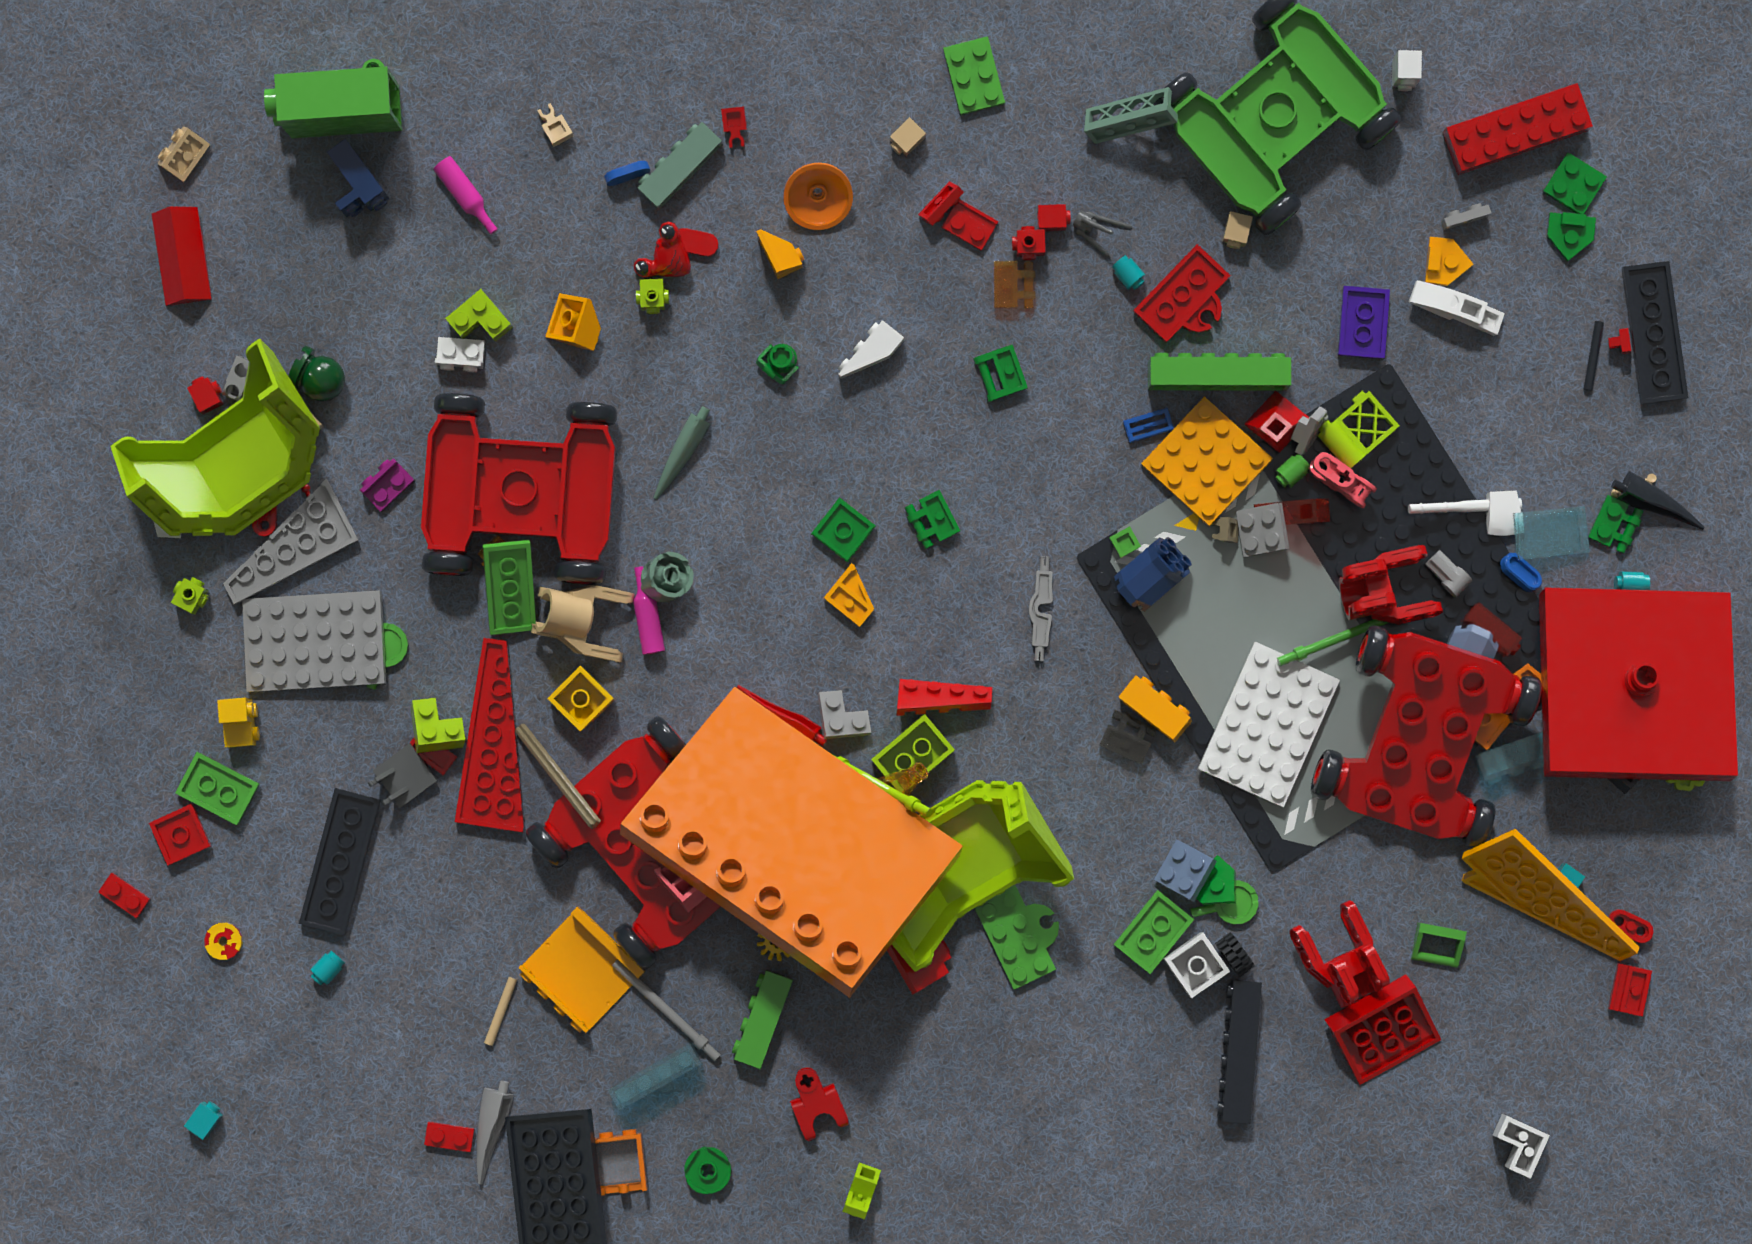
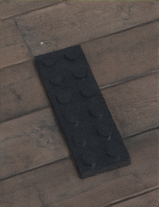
M1663 261L1622 267L1640 403L1643 405L1688 399L1670 262Z
M339 788L334 789L299 924L340 935L346 934L381 799Z

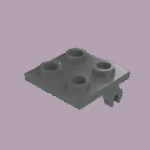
M409 743L373 770L377 777L368 782V785L372 787L382 782L390 796L381 803L386 806L395 801L398 807L402 808L438 780L412 744Z

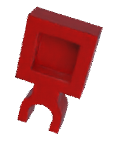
M745 106L721 109L723 131H731L729 148L733 147L732 142L734 138H739L741 146H745L744 138L740 130H747Z

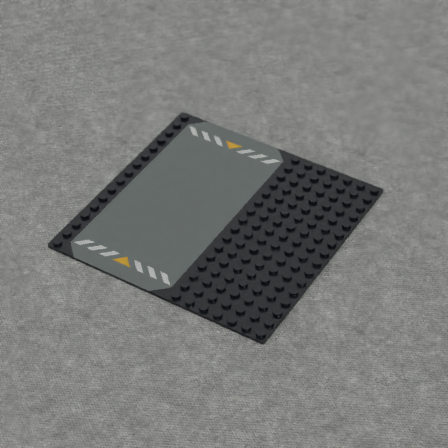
M1390 364L1385 365L1320 405V407L1327 410L1328 420L1332 423L1354 404L1351 400L1361 391L1365 394L1370 391L1400 425L1351 468L1355 474L1366 479L1377 488L1376 492H1371L1364 501L1366 503L1365 508L1358 507L1340 492L1326 486L1309 472V469L1307 470L1308 473L1292 488L1288 485L1283 487L1275 478L1278 475L1276 470L1291 456L1295 457L1298 454L1295 450L1299 443L1291 440L1279 453L1263 440L1258 445L1273 460L1217 520L1220 517L1237 519L1236 511L1282 503L1289 549L1243 557L1239 527L1238 543H1228L1213 539L1212 534L1220 533V526L1212 524L1208 527L1176 496H1172L1077 556L1078 562L1158 691L1162 690L1172 698L1170 702L1176 707L1182 705L1190 712L1189 717H1191L1192 722L1184 732L1201 760L1253 643L1258 642L1285 655L1301 645L1305 647L1373 620L1371 616L1353 620L1347 619L1340 596L1339 578L1343 577L1342 569L1344 567L1374 560L1385 552L1424 545L1428 554L1426 558L1421 559L1415 564L1388 569L1389 580L1397 603L1396 606L1398 608L1432 600L1441 602L1443 613L1435 617L1399 625L1388 623L1380 626L1385 628L1389 634L1412 632L1447 644L1449 636L1456 626H1461V629H1465L1467 625L1474 624L1492 633L1493 642L1497 641L1499 645L1494 659L1500 661L1512 674L1526 664H1530L1541 673L1539 599L1534 591H1524L1502 571L1501 559L1509 554V551L1499 536L1487 533L1486 514L1484 512L1408 513L1409 504L1452 503L1476 500L1397 372ZM1366 399L1362 403L1361 413L1373 414L1374 406ZM1319 407L1310 411L1306 415L1310 417ZM1347 416L1342 420L1348 428L1356 429L1357 417ZM1361 417L1360 429L1373 430V418ZM1377 419V431H1387L1392 427L1385 419ZM1360 433V442L1365 448L1372 444V434ZM1318 436L1304 455H1301L1309 465L1322 452L1335 457ZM1319 462V466L1326 471L1327 466ZM1340 475V483H1343L1344 477ZM1130 526L1141 547L1120 558L1109 537ZM1159 537L1163 539L1169 537L1176 543L1177 549L1191 560L1190 573L1144 612L1140 610L1142 606H1131L1117 589V585L1120 582L1119 579L1115 581L1114 576ZM1439 550L1456 567L1462 568L1473 580L1457 597L1452 596L1443 587L1442 581L1425 565ZM1365 633L1310 654L1306 659L1300 661L1340 681L1283 808L1212 776L1271 871L1278 870L1365 816L1349 810L1337 797L1331 796L1328 800H1320L1311 794L1314 771L1325 750L1337 751L1345 758L1366 757L1393 682L1381 673L1376 672L1373 676L1369 677L1356 671V658ZM1542 692L1537 709L1542 706ZM1474 741V744H1473V746H1472V749L1475 748V747H1477L1479 744H1477V743Z

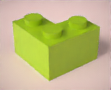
M482 289L478 290L445 318L462 339L481 325L496 342L513 328Z
M436 698L412 700L410 710L417 753L463 748L465 734L462 718L439 720Z

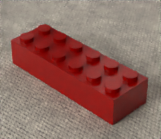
M1576 83L1446 127L1442 133L1457 175H1461L1588 132L1593 125L1579 85Z

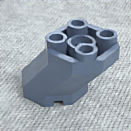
M1474 624L1467 625L1465 629H1461V626H1456L1447 642L1449 645L1494 659L1499 646L1497 641L1493 642V635L1490 631Z

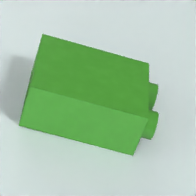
M387 66L274 74L275 88L264 90V104L267 117H273L274 125L282 126L291 138L402 131L399 84Z

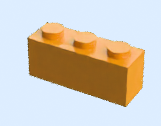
M1135 675L1119 695L1120 701L1175 743L1192 722L1191 717H1189L1190 712L1182 705L1176 707L1170 702L1172 698L1161 690L1158 693L1152 688L1154 684L1143 676L1140 679Z

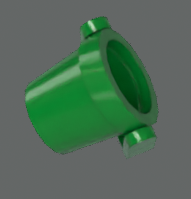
M770 344L756 360L757 366L764 373L782 385L799 369L796 365V352L787 344H778L774 347ZM767 353H768V356H767L768 364L762 360V359L766 356ZM788 373L785 378L780 375Z

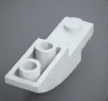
M1418 280L1415 282L1409 299V303L1448 320H1458L1493 336L1498 335L1505 314L1487 306V302L1472 296Z

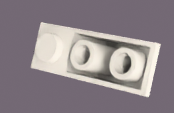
M883 320L880 324L874 323L867 332L870 335L865 342L861 340L853 349L855 353L850 360L846 358L839 366V377L842 379L889 359L902 344L904 337Z

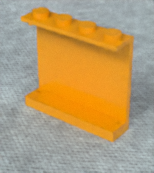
M579 906L571 912V915L526 962L519 966V969L522 971L520 976L529 984L534 982L539 987L536 991L545 1000L550 998L555 1003L554 1009L562 1016L567 1014L572 1019L570 1024L578 1032L583 1030L585 1033L632 986L612 966L614 962L618 959L637 978H640L645 973V970L640 968L621 946Z

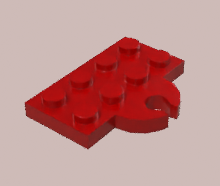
M1196 244L1133 312L1165 343L1181 327L1195 333L1209 331L1212 329L1211 325L1202 322L1200 315L1202 312L1208 311L1212 313L1213 319L1216 322L1219 321L1222 306L1215 292L1231 275Z

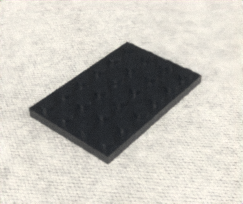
M592 1108L505 1117L519 1244H607Z

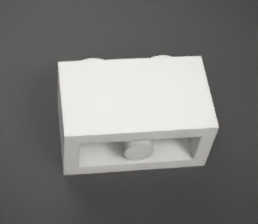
M1398 50L1392 59V87H1398L1399 91H1411L1412 87H1416L1421 80L1422 51Z

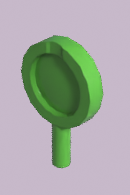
M383 623L385 667L397 665L405 658L408 653L409 643L406 634L401 628L394 624ZM375 684V685H367L368 688H371V689H374V690L376 689V686H377V684Z
M1236 880V903H1219L1190 909L1191 915L1194 918L1217 912L1218 916L1225 922L1243 924L1256 914L1259 906L1258 896L1255 889L1248 883Z

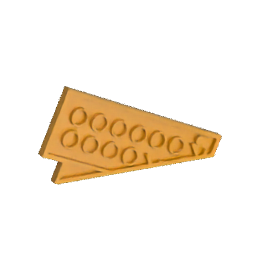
M1516 829L1463 853L1462 860L1473 869L1463 874L1461 880L1463 883L1619 961L1638 954L1639 946Z

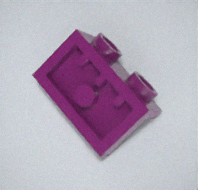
M394 458L391 461L385 460L378 467L380 471L374 477L370 475L361 483L363 487L360 491L380 512L415 481Z

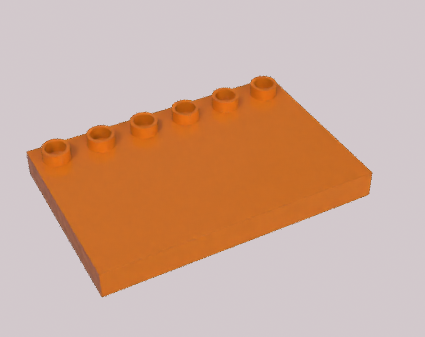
M736 687L730 691L622 821L620 826V835L849 998L958 860L963 845L920 815L906 809L904 804Z

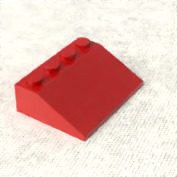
M1406 974L1383 987L1382 990L1373 992L1358 1000V1002L1324 1019L1359 1085L1441 1041L1440 1035L1416 986Z

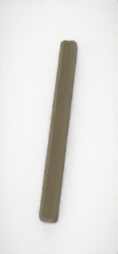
M520 724L515 729V733L591 829H594L601 822L598 816L525 724Z

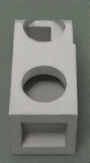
M236 356L222 394L235 401H239L243 397L249 364L247 358Z

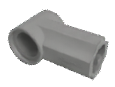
M1440 550L1425 564L1442 581L1443 587L1454 597H1457L1473 581L1462 568L1456 567Z

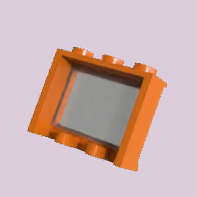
M636 1129L623 1130L622 1135L613 1136V1132L599 1133V1138H595L601 1196L609 1193H628L635 1190L647 1191L648 1184L642 1133H636Z

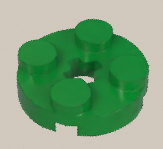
M701 1147L693 1151L687 1158L684 1166L687 1183L693 1190L701 1194H710L722 1190L727 1185L731 1176V1164L726 1154L715 1147ZM711 1164L714 1174L704 1176V1170L701 1167Z

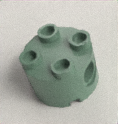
M666 552L651 559L645 564L641 572V590L658 602L666 603L679 598L690 589L693 583L694 573L688 564L689 561L684 556L675 552Z

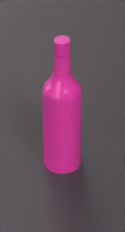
M449 156L439 162L433 168V171L464 212L477 217L490 235L495 233L498 229L485 212L482 196L454 159Z
M643 566L634 568L637 582L634 609L642 654L648 655L664 652L665 647L657 602L641 590Z

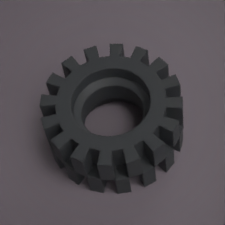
M1231 932L1215 943L1223 957L1239 977L1255 967L1247 952Z

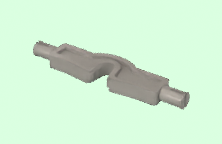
M1040 556V571H1036L1035 594L1030 600L1028 610L1029 617L1033 623L1032 646H1035L1034 661H1039V652L1040 661H1044V647H1047L1049 643V631L1052 620L1050 614L1038 611L1039 605L1052 604L1053 573L1049 571L1050 557L1047 556L1045 565V556Z

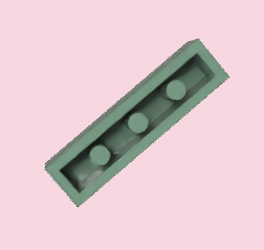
M703 122L699 125L694 124L687 131L686 134L688 136L683 142L677 141L670 149L672 153L666 159L662 157L655 164L654 167L656 169L650 175L648 173L645 174L638 182L640 185L638 191L658 210L723 145L722 140Z

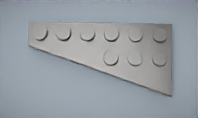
M327 478L269 536L267 541L262 546H259L254 554L223 583L234 605L359 541Z

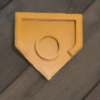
M1429 237L1425 272L1426 283L1448 286L1474 265L1454 239Z

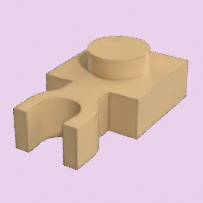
M550 103L548 104L549 114L544 115L541 109L537 111L541 119L547 122L541 126L552 146L555 147L574 135L562 114L555 117L554 108Z

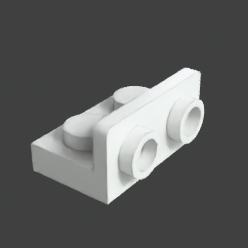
M438 337L435 364L440 366L441 370L454 371V367H463L465 372H477V368L483 369L485 340Z

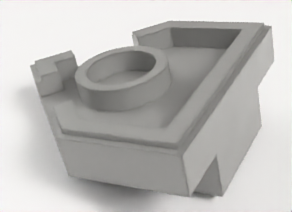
M1319 406L1309 419L1302 416L1298 421L1291 437L1292 440L1299 443L1295 450L1296 453L1304 455L1313 445L1320 432L1318 429L1329 419L1327 410Z

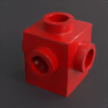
M1034 226L1021 227V230H1017L1016 237H1012V251H1017V257H1022V260H1035L1036 256H1045V229L1035 230ZM1030 241L1032 244L1027 245L1025 242Z

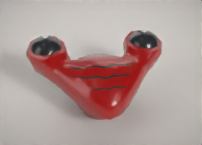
M669 221L661 224L659 228L661 238L656 242L654 260L638 258L634 262V271L643 278L652 276L682 277L691 272V264L683 245L679 228L675 223Z

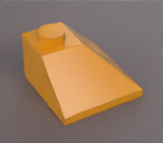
M761 229L756 231L757 238L777 279L803 268L801 261L805 259L799 247L795 249L792 243Z
M559 293L545 337L581 349L594 351L601 327L591 299Z

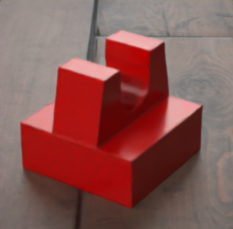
M1628 328L1619 329V336L1608 338L1609 349L1621 348L1622 354L1631 353Z

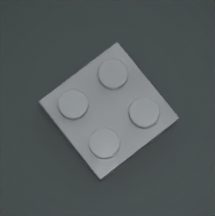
M1282 503L1236 511L1243 557L1289 549Z

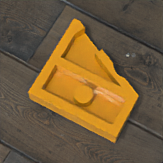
M851 563L825 595L824 599L857 626L861 627L874 611V607L855 565Z

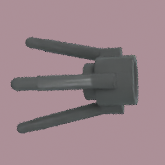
M1080 210L1073 223V227L1078 229L1076 233L1083 236L1099 252L1109 258L1110 254L1089 236L1086 231L1091 232L1093 228H1096L1110 235L1113 234L1112 230L1096 223L1097 220L1127 229H1132V225L1096 215L1090 211L1086 213Z

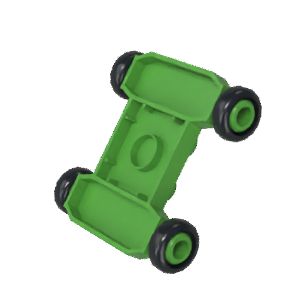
M1267 0L1252 16L1254 25L1262 31L1270 28L1269 31L1274 38L1277 49L1217 100L1197 88L1198 83L1196 79L1188 72L1179 75L1165 87H1169L1172 91L1171 107L1178 114V122L1173 124L1177 138L1236 206L1254 213L1256 217L1259 216L1256 220V227L1264 235L1273 233L1301 207V201L1294 193L1283 195L1287 189L1283 186L1278 171L1337 120L1353 127L1356 132L1359 131L1356 135V142L1363 150H1369L1401 122V116L1396 109L1389 107L1383 110L1387 103L1384 101L1380 83L1318 12L1303 7L1300 3L1296 4L1297 0ZM1164 97L1158 98L1153 105L1162 104Z

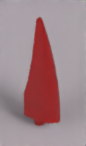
M740 685L737 686V689L812 741L817 742L821 746H824L828 739H824V736L819 733L822 727L807 717L775 705Z

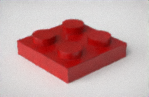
M189 804L149 823L167 866L212 846L193 804Z

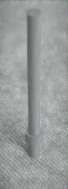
M618 959L614 962L612 966L688 1036L698 1050H703L713 1061L721 1055L707 1042L708 1039L703 1034L699 1035Z

